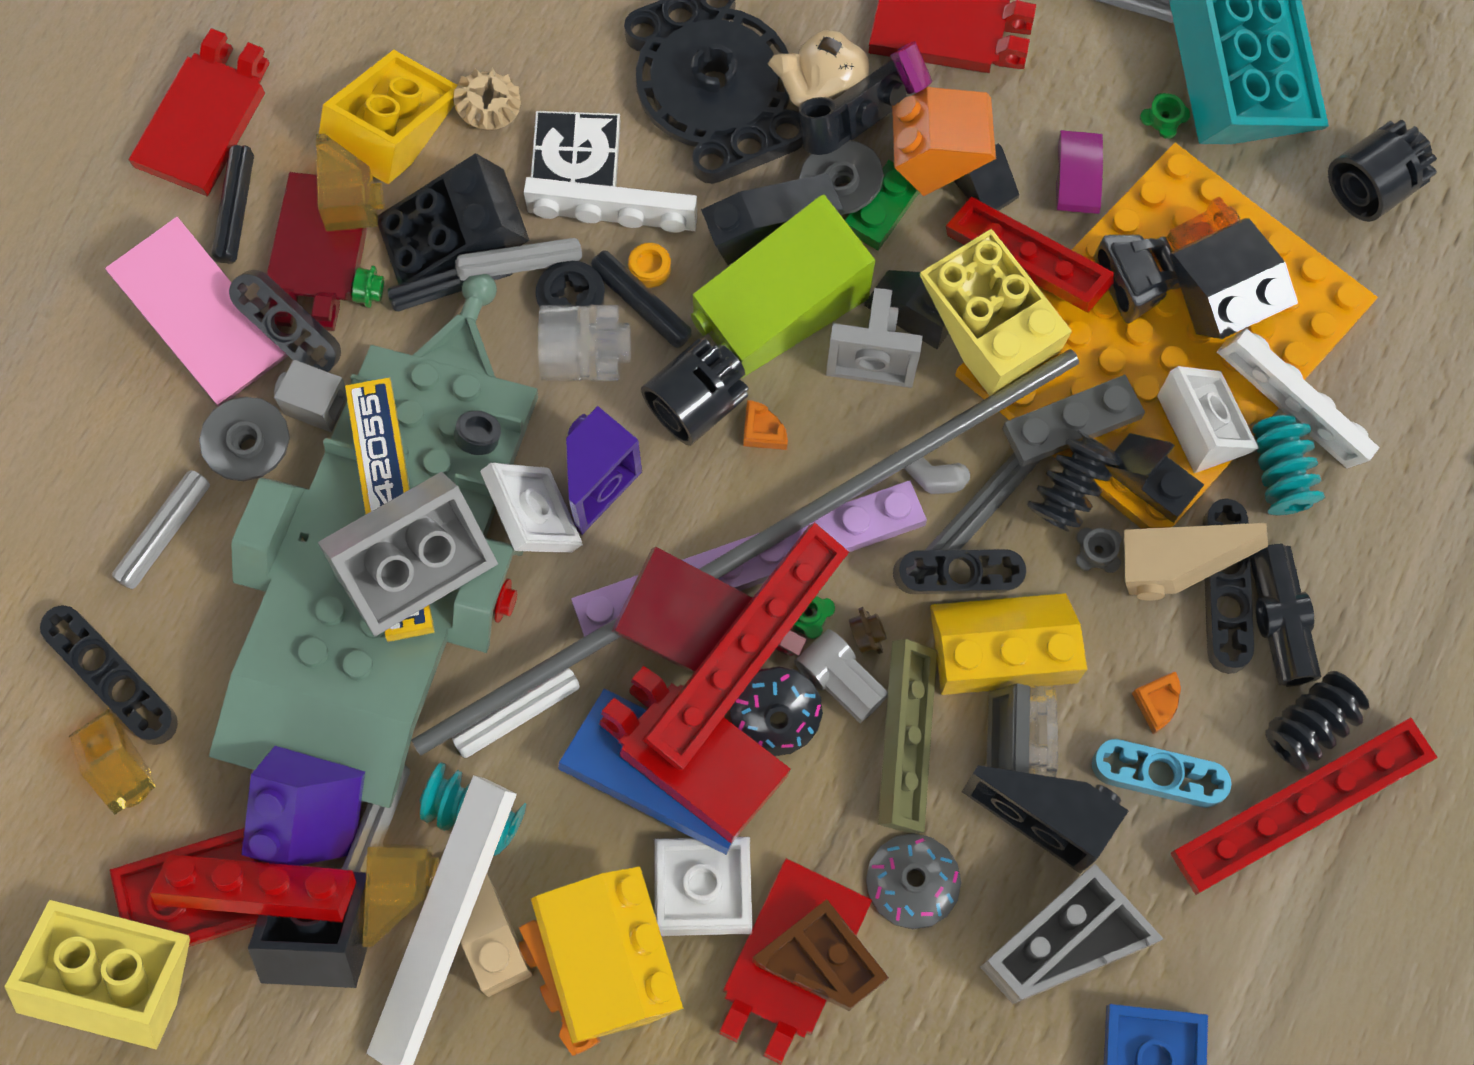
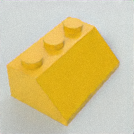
M1066 593L932 604L930 606L935 649L937 650L941 695L993 691L1016 683L1030 687L1076 684L1088 670L1081 624Z
M640 866L601 873L531 898L572 1044L647 1025L683 1009Z

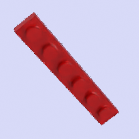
M815 522L809 525L642 741L677 770L684 769L839 567L849 551Z
M1410 717L1184 844L1170 854L1194 894L1197 895L1438 757Z

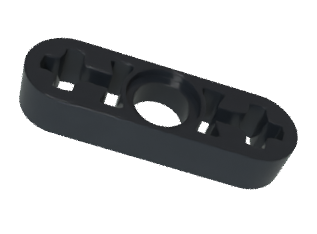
M248 270L232 281L229 295L233 305L292 360H297L329 372L338 363L341 356V348L336 338L266 273L259 270ZM255 283L260 288L257 292L258 297L249 300L245 296L248 290L246 285L250 286ZM274 299L277 304L264 315L261 310ZM286 311L294 316L297 322V328L294 333L286 334L276 327L275 315L277 312ZM308 330L311 334L304 342L297 346L294 342ZM322 345L327 350L324 354L325 359L313 360L311 357L314 352L313 348Z
M1008 549L916 550L900 557L893 568V578L896 585L908 594L1004 593L1020 586L1026 576L1024 560L1018 553ZM954 559L964 561L970 568V578L966 584L954 582L949 575V565ZM1002 560L1004 567L1011 568L1012 576L1005 578L1004 582L1002 575L988 574L982 577L983 568L998 566ZM914 561H916L917 568L933 569L937 567V575L925 576L918 579L916 584L914 576H907L906 568L913 566Z

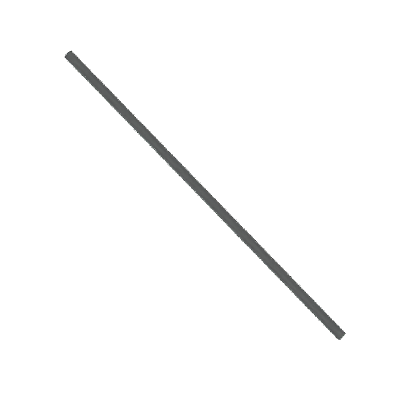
M1071 349L1065 351L701 567L700 570L719 579L1079 364L1076 353ZM617 618L413 738L411 741L419 755L422 756L620 638L621 636L611 631Z

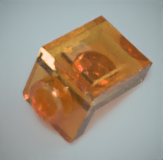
M1218 196L1210 201L1205 212L1171 229L1166 238L1173 249L1177 250L1240 221V217L1232 207L1227 206L1223 199Z

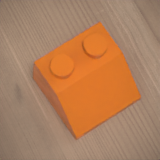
M926 87L912 96L905 97L899 103L892 106L894 168L923 196L996 159L992 100L987 92Z

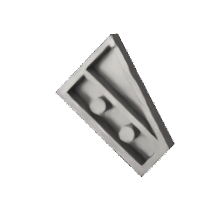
M1094 864L982 964L980 968L1012 1004H1016L1150 947L1163 940V938L1101 869Z

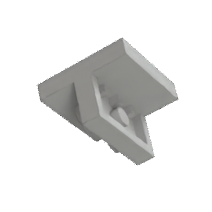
M874 288L868 328L833 323L826 376L912 388L923 336L895 332L899 308L890 307L892 290Z

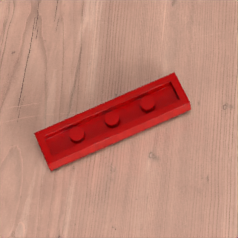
M973 197L963 205L946 225L947 236L963 245L992 229L1037 286L1087 313L1090 312L1114 283V272Z
M168 854L150 894L154 904L159 906L342 922L356 885V879L353 870Z

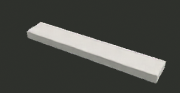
M474 775L472 777L366 1054L383 1065L414 1064L516 798V793L485 778Z

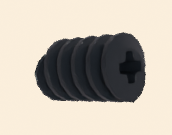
M1079 430L1077 431L1083 437L1082 441L1067 439L1065 442L1073 452L1072 457L1059 454L1056 456V460L1064 470L1062 472L1052 470L1046 472L1054 486L1050 488L1038 485L1037 491L1045 499L1044 502L1028 501L1027 503L1028 507L1037 515L1068 532L1070 530L1066 525L1080 527L1083 523L1082 518L1075 510L1090 512L1093 507L1085 494L1099 497L1102 493V489L1095 479L1103 481L1111 479L1112 474L1104 464L1119 465L1122 461L1115 451Z
M1330 671L1322 677V682H1317L1309 688L1308 694H1302L1296 699L1295 705H1289L1283 710L1282 717H1275L1271 720L1268 729L1265 730V736L1280 758L1296 770L1304 773L1309 769V763L1304 754L1312 760H1320L1323 757V753L1317 743L1330 750L1336 746V739L1332 732L1339 737L1345 738L1350 734L1346 721L1357 727L1362 724L1363 716L1358 708L1367 710L1370 707L1369 700L1356 683L1346 675L1338 671Z

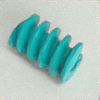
M1289 415L1272 416L1256 423L1252 431L1255 437L1258 438L1256 441L1259 447L1257 452L1261 454L1258 463L1260 469L1265 471L1261 479L1263 485L1268 488L1264 495L1266 502L1271 504L1268 509L1269 515L1295 514L1307 510L1313 504L1325 499L1324 492L1310 491V487L1322 482L1321 476L1318 474H1307L1306 472L1318 465L1317 458L1303 457V454L1315 448L1313 441L1300 440L1301 437L1308 435L1312 431L1310 424H1297L1296 418Z
M440 762L430 775L420 798V819L429 823L437 818V827L442 831H446L455 824L470 783L465 788L461 787L463 773L459 770L448 780L444 779L446 764ZM526 803L516 813L510 811L494 856L500 854L514 838L523 820Z

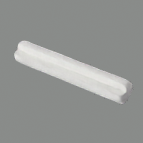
M568 668L452 737V741L460 755L468 758L577 691L580 687L579 682L572 670Z

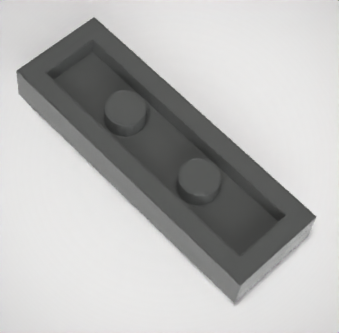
M1122 375L1004 423L1002 430L1021 467L1069 449L1065 443L1067 439L1082 441L1083 437L1077 430L1092 438H1096L1141 420L1145 411L1126 375Z

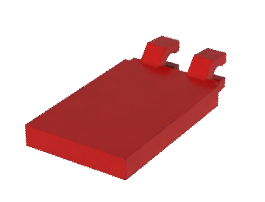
M878 0L868 53L891 57L890 55L897 52L899 48L915 41L925 63L990 73L992 63L999 67L1024 69L1030 39L1013 35L1003 38L1004 31L1031 35L1037 4L1019 0L1011 3L1010 0Z
M213 28L209 30L201 43L200 55L193 53L192 57L187 56L128 159L136 169L207 197L227 163L229 149L233 145H237L265 95L260 82L270 64L269 60L263 57L264 49L248 42L238 57L237 69L225 65L233 51V47L231 44L226 43L228 39L226 33Z
M643 666L632 678L631 683L634 685L630 688L629 693L648 708L646 712L637 719L630 708L616 698H613L602 710L601 715L604 717L600 720L599 725L619 740L618 743L623 746L620 752L621 758L728 842L732 843L785 781L791 768L723 717L685 768L677 770L642 739L680 692L683 685L680 684L677 687L671 683L667 688L661 677Z
M786 858L752 928V934H749L723 989V992L726 993L724 999L733 1004L723 1022L719 1035L737 1043L752 1012L777 1025L763 1057L781 1065L795 1034L802 1038H805L806 1033L812 1034L827 1000L757 967L752 961L753 957L826 899L857 936L872 903V899Z

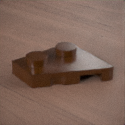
M827 899L757 953L752 959L757 967L848 1011L889 978Z

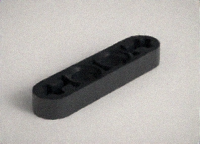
M1220 499L1213 503L1204 515L1202 526L1223 525V522L1215 521L1222 512L1226 513L1228 520L1235 521L1234 524H1249L1247 511L1236 500ZM1250 556L1238 562L1239 568L1237 573L1229 575L1219 571L1204 579L1208 659L1215 669L1227 674L1237 673L1250 662L1254 654ZM1229 596L1237 600L1241 609L1240 615L1236 618L1223 616L1217 607L1218 598ZM1240 627L1241 630L1237 629L1232 634V647L1235 650H1240L1241 654L1233 661H1230L1228 653L1221 652L1220 649L1228 642V630Z
M61 605L53 607L45 613L40 623V632L45 641L137 737L152 745L163 744L173 737L178 726L177 716L173 709L78 611L70 606ZM64 620L70 623L69 627L81 640L74 645L67 637L59 633L60 630L57 624L60 621ZM93 648L104 649L106 658L102 666L92 671L85 670L82 660L86 652ZM123 679H132L135 682L136 688L133 696L124 702L114 701L112 690L115 684ZM144 705L154 715L160 716L159 721L162 727L157 731L152 728L146 729L149 725L148 721L136 710Z

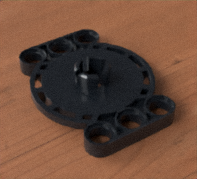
M659 0L628 14L624 23L625 38L627 44L632 49L640 51L636 66V87L643 110L652 123L667 136L683 144L696 147L692 156L693 171L696 177L704 183H718L801 148L803 139L799 112L786 109L790 97L786 88L784 93L778 91L780 77L768 65L770 59L774 56L770 48L771 44L774 45L780 54H788L786 45L777 33L759 18L743 11L735 10L736 0H729L725 6L719 8L710 6L706 0ZM675 9H686L692 14L690 19L685 22H675L669 17L670 13ZM646 23L655 30L647 37H638L634 35L632 29L638 24ZM743 23L746 24V25H748V26H750V27H752V28H755L756 30H758V31H759L761 34H763V35H762V36H759V35H758L756 32H754L752 29H750V28L744 26ZM645 63L651 67V80L643 81ZM713 71L723 73L725 75V86L720 88V82L717 77H708L705 74ZM646 96L653 99L657 112L650 105ZM788 123L796 126L799 133L793 138L786 139L780 137L776 133V129L781 124ZM744 139H754L760 143L761 148L754 154H745L740 151L738 145ZM715 154L721 157L723 164L717 169L709 170L702 167L700 160L705 155Z

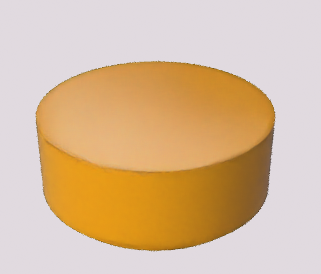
M643 243L631 251L628 258V269L647 288L658 287L665 283L670 276L671 258L668 251L661 245Z

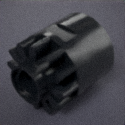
M1399 120L1395 124L1389 121L1334 159L1328 168V180L1334 196L1348 213L1359 220L1371 222L1380 218L1429 183L1430 178L1437 173L1436 169L1431 166L1437 160V157L1432 154L1430 141L1419 132L1416 126L1407 130L1406 123L1403 120Z
M703 338L702 340L697 339L641 387V393L646 404L660 423L679 441L691 446L749 396L746 392L749 388L740 380L745 376V369L733 352L721 344L712 347L708 340Z

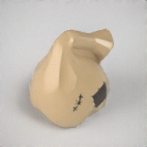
M824 30L811 36L800 47L798 54H777L772 56L768 63L772 70L781 78L792 103L798 107L803 102L817 97H826L834 100L869 75V59L866 53L860 47L850 42L842 33L831 30Z

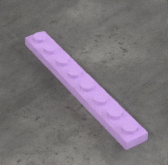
M907 481L846 502L814 522L849 552L923 527L926 525L927 519L911 481ZM808 526L720 577L719 580L739 591L764 583ZM757 534L688 557L682 561L700 569ZM638 575L571 598L584 637L619 616Z

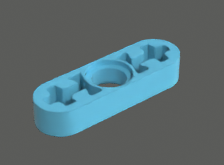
M1112 739L1106 741L1098 748L1092 758L1093 772L1105 784L1203 808L1219 804L1229 795L1232 784L1228 771L1216 762L1124 740ZM1115 751L1120 753L1119 761L1134 765L1138 761V756L1143 757V761L1138 769V780L1133 779L1136 769L1121 767L1115 774L1110 772L1111 765L1108 762H1104L1103 758H1108ZM1162 761L1171 767L1174 777L1170 785L1160 786L1151 780L1149 776V766L1151 763ZM1184 767L1189 768L1186 778L1200 780L1207 773L1211 775V783L1218 785V789H1215L1207 796L1203 794L1204 787L1202 785L1189 782L1184 786V791L1180 790L1179 787L1185 776Z

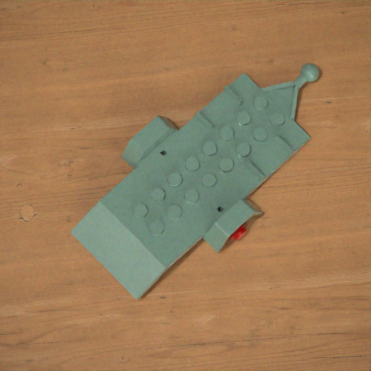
M489 274L469 276L463 282L462 293L466 300L460 315L457 314L413 355L370 345L358 375L352 374L350 378L351 384L390 377L410 489L443 472L459 487L498 565L430 604L435 633L390 642L385 637V631L377 636L372 634L317 543L366 515L348 402H346L331 439L325 438L323 441L325 454L310 489L260 477L231 543L233 583L266 593L231 673L209 757L255 770L274 746L366 771L361 801L390 808L399 787L415 726L446 643L487 653L490 646L492 614L494 613L496 623H499L504 615L511 616L517 600V590L511 589V579L507 578L505 582L504 579L513 555L522 556L524 551H515L512 544L486 537L495 515L496 507L480 471L490 463L514 464L538 400V389L499 379L494 375L476 325V320L482 306L490 304L497 293L496 283ZM468 411H483L497 419L501 426V434L494 451L486 455H472L457 446L454 440L456 422L462 414Z

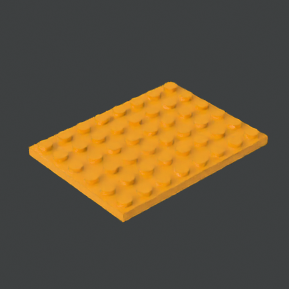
M1174 143L1072 250L1095 262L1093 256L1105 235H1140L1144 239L1166 237L1172 250L1175 251L1237 221L1249 218L1285 261L1298 303L1230 336L1218 339L1196 334L1181 287L1170 289L1158 305L1133 322L1126 323L1109 290L1087 313L1037 286L1072 330L1061 352L1045 363L1071 349L1076 353L1079 364L999 411L1008 420H1012L1126 375L1145 414L1141 420L1094 439L1113 451L1117 449L1129 433L1171 442L1175 446L1168 458L1204 484L1200 492L1173 523L1114 477H1111L1109 481L1095 479L1102 489L1100 495L1141 529L1174 527L1233 461L1230 460L1194 473L1157 397L1171 370L1181 366L1221 371L1253 437H1255L1252 431L1253 426L1263 419L1274 416L1280 408L1217 353L1226 339L1248 329L1251 333L1264 338L1268 342L1270 350L1285 363L1295 366L1302 373L1303 379L1306 380L1378 298L1177 143ZM1154 258V260H1155V262H1156V264H1157V266H1158L1160 272H1162V269H1161V267H1160V265H1159L1157 259ZM963 362L957 368L955 376L981 398L986 399L990 397ZM1069 448L1052 456L1056 458L1059 454L1072 457L1073 452Z

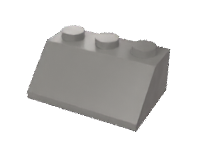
M443 472L436 474L317 542L339 582L374 636L386 631L498 565L459 487Z

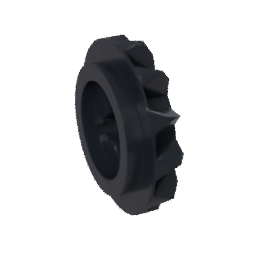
M573 260L556 263L546 269L537 282V304L545 318L549 317L555 320L560 326L564 323H574L580 326L582 321L590 317L595 319L597 311L601 305H604L605 287L599 273L586 263ZM566 281L570 282V286L573 287L575 292H582L577 295L575 306H572L566 297L559 298L565 295Z

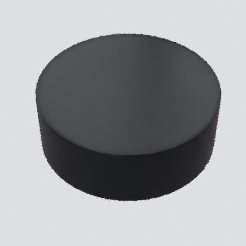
M468 411L462 414L456 422L454 440L457 446L466 453L486 455L496 449L501 434V426L495 417L486 412Z

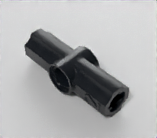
M1283 543L1268 545V547L1250 556L1258 594L1255 606L1256 622L1261 636L1268 638L1278 685L1286 687L1300 686L1317 681L1322 677L1311 634L1315 622L1314 609L1309 595L1306 592H1301L1291 546L1283 545Z

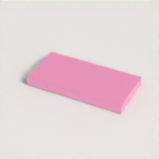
M178 217L171 220L105 268L107 273L218 407L232 399L288 357L282 349L233 305L229 295L231 281Z

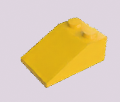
M392 50L323 104L317 145L382 182L390 184L412 165L454 107V89H456L457 84L398 51Z

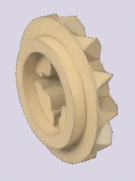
M493 67L488 72H479L475 68L471 75L467 77L461 76L459 84L454 89L455 109L459 116L473 127L484 130L499 129L510 124L519 113L521 105L519 86L512 84L509 74L505 76L496 74ZM488 88L493 92V98L491 103L488 104V108L484 109L482 96Z

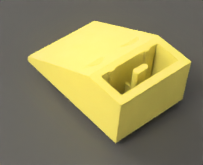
M992 229L920 272V277L965 365L989 396L1059 354L1072 332Z

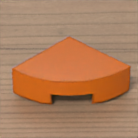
M747 400L743 446L787 450V432L781 421L764 404Z
M1176 671L1143 685L1132 692L1153 734L1159 732L1171 721L1178 708L1181 686Z

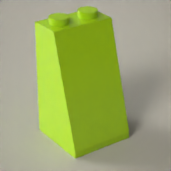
M823 194L693 294V313H691V319L703 336L709 334L717 346L720 344L724 345L733 352L743 365L745 376L865 302L870 296L875 259Z

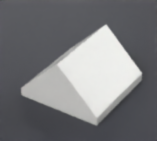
M1177 366L1170 371L1157 397L1194 473L1250 454L1259 449L1221 371Z

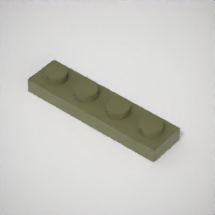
M908 639L892 641L878 825L910 834L925 833L937 650Z

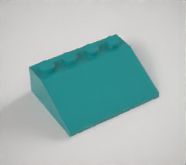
M1169 0L1199 144L1232 145L1323 130L1329 126L1302 0Z

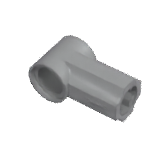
M827 629L794 660V663L801 674L809 678L817 689L821 691L825 689L861 723L888 697V692L855 660L856 656L850 646L837 633Z

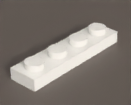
M526 177L524 197L527 211L541 218L553 219L561 216L577 218L585 223H597L599 221L616 222L629 228H638L642 225L661 227L663 230L673 233L684 230L695 231L697 196Z
M1245 329L1226 339L1217 351L1221 357L1286 415L1295 417L1297 424H1310L1312 431L1309 435L1344 467L1350 468L1370 461L1380 448L1368 437L1367 431L1362 426L1351 422L1336 409V405L1330 397L1317 392L1303 379L1302 373L1295 366L1285 363L1270 350L1268 342L1261 336Z

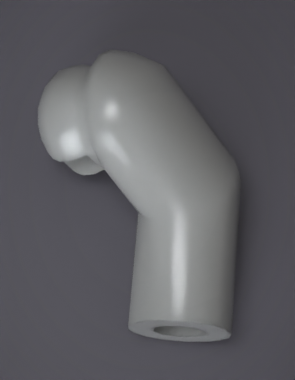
M922 457L904 468L929 494L956 493L961 491L970 480L969 469L961 463L932 466Z

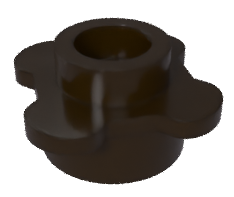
M864 607L858 608L860 615L849 619V624L860 652L865 653L870 650H876L878 654L883 653L880 642L886 640L887 637L878 614L871 616L868 611H865Z

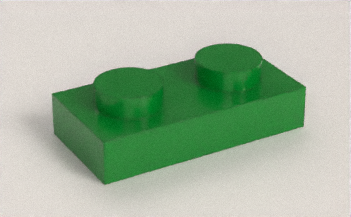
M889 159L882 168L884 178L880 192L870 204L856 212L850 213L845 220L860 241L877 251L883 246L920 193L894 168V162Z

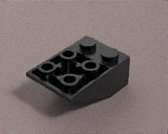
M476 153L376 216L398 284L454 267L455 260L462 254L522 246L530 241L504 169Z

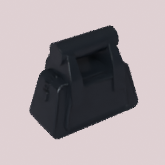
M1105 235L1093 256L1095 263L1114 272V283L1108 290L1126 323L1133 322L1158 305L1170 289L1180 288L1169 254L1173 250L1166 237L1144 239L1140 235ZM1154 258L1157 259V261H1158V263H1159V265H1160V267H1161V269H1162V272H1160V270H1159V268H1158V266H1157V264H1156Z

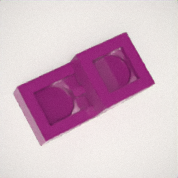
M915 41L899 48L897 52L890 55L907 94L917 93L932 83L933 80Z
M1061 130L1058 141L1059 171L1056 180L1057 210L1099 214L1103 181V134Z

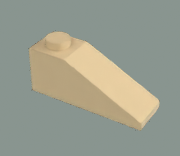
M1267 524L1125 529V583L1129 595H1137V598L1141 600H1160L1165 597V594H1176L1268 547Z
M441 860L431 864L435 874ZM487 871L463 933L461 944L481 991L490 997L533 976L520 951L517 937Z

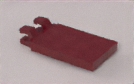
M289 172L267 275L296 302L298 301V296L315 297L311 316L327 331H335L340 310V300L353 301L354 278L357 268H360L376 190L373 180ZM274 299L270 301L269 309L277 304ZM286 311L276 313L275 325L292 327L294 320L292 314Z
M653 547L611 631L694 674L753 597L662 549ZM790 630L775 650L789 657L793 655L799 656L806 638Z

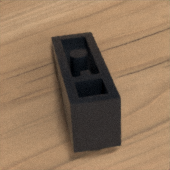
M828 173L740 191L701 209L714 244L727 265L734 263L823 194L839 214L845 213Z

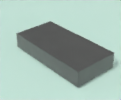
M1016 683L988 693L987 767L1029 773L1030 686Z

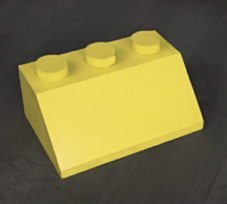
M49 900L5 985V989L18 1014L157 1050L177 1006L190 938L186 934Z

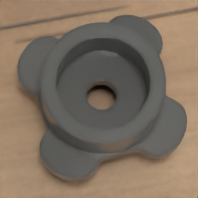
M1086 527L1078 532L1076 539L1080 544V554L1076 558V564L1081 570L1089 571L1091 568H1100L1108 573H1114L1120 568L1121 560L1117 555L1122 538L1117 531L1105 528L1092 530ZM1095 547H1101L1103 552L1101 554L1096 553Z

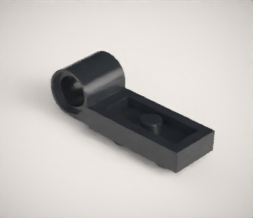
M893 60L884 64L834 100L826 97L809 99L800 105L799 117L803 147L806 152L814 155L834 152L891 113L892 106L907 97L905 87Z

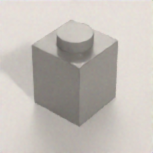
M294 359L288 371L281 373L274 388V398L284 415L332 432L347 402L345 383L342 377Z

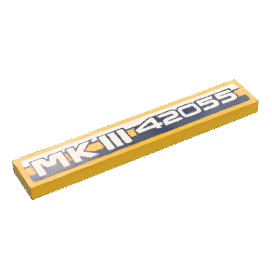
M390 377L345 385L366 514L410 490ZM430 605L385 631L387 641L435 633Z

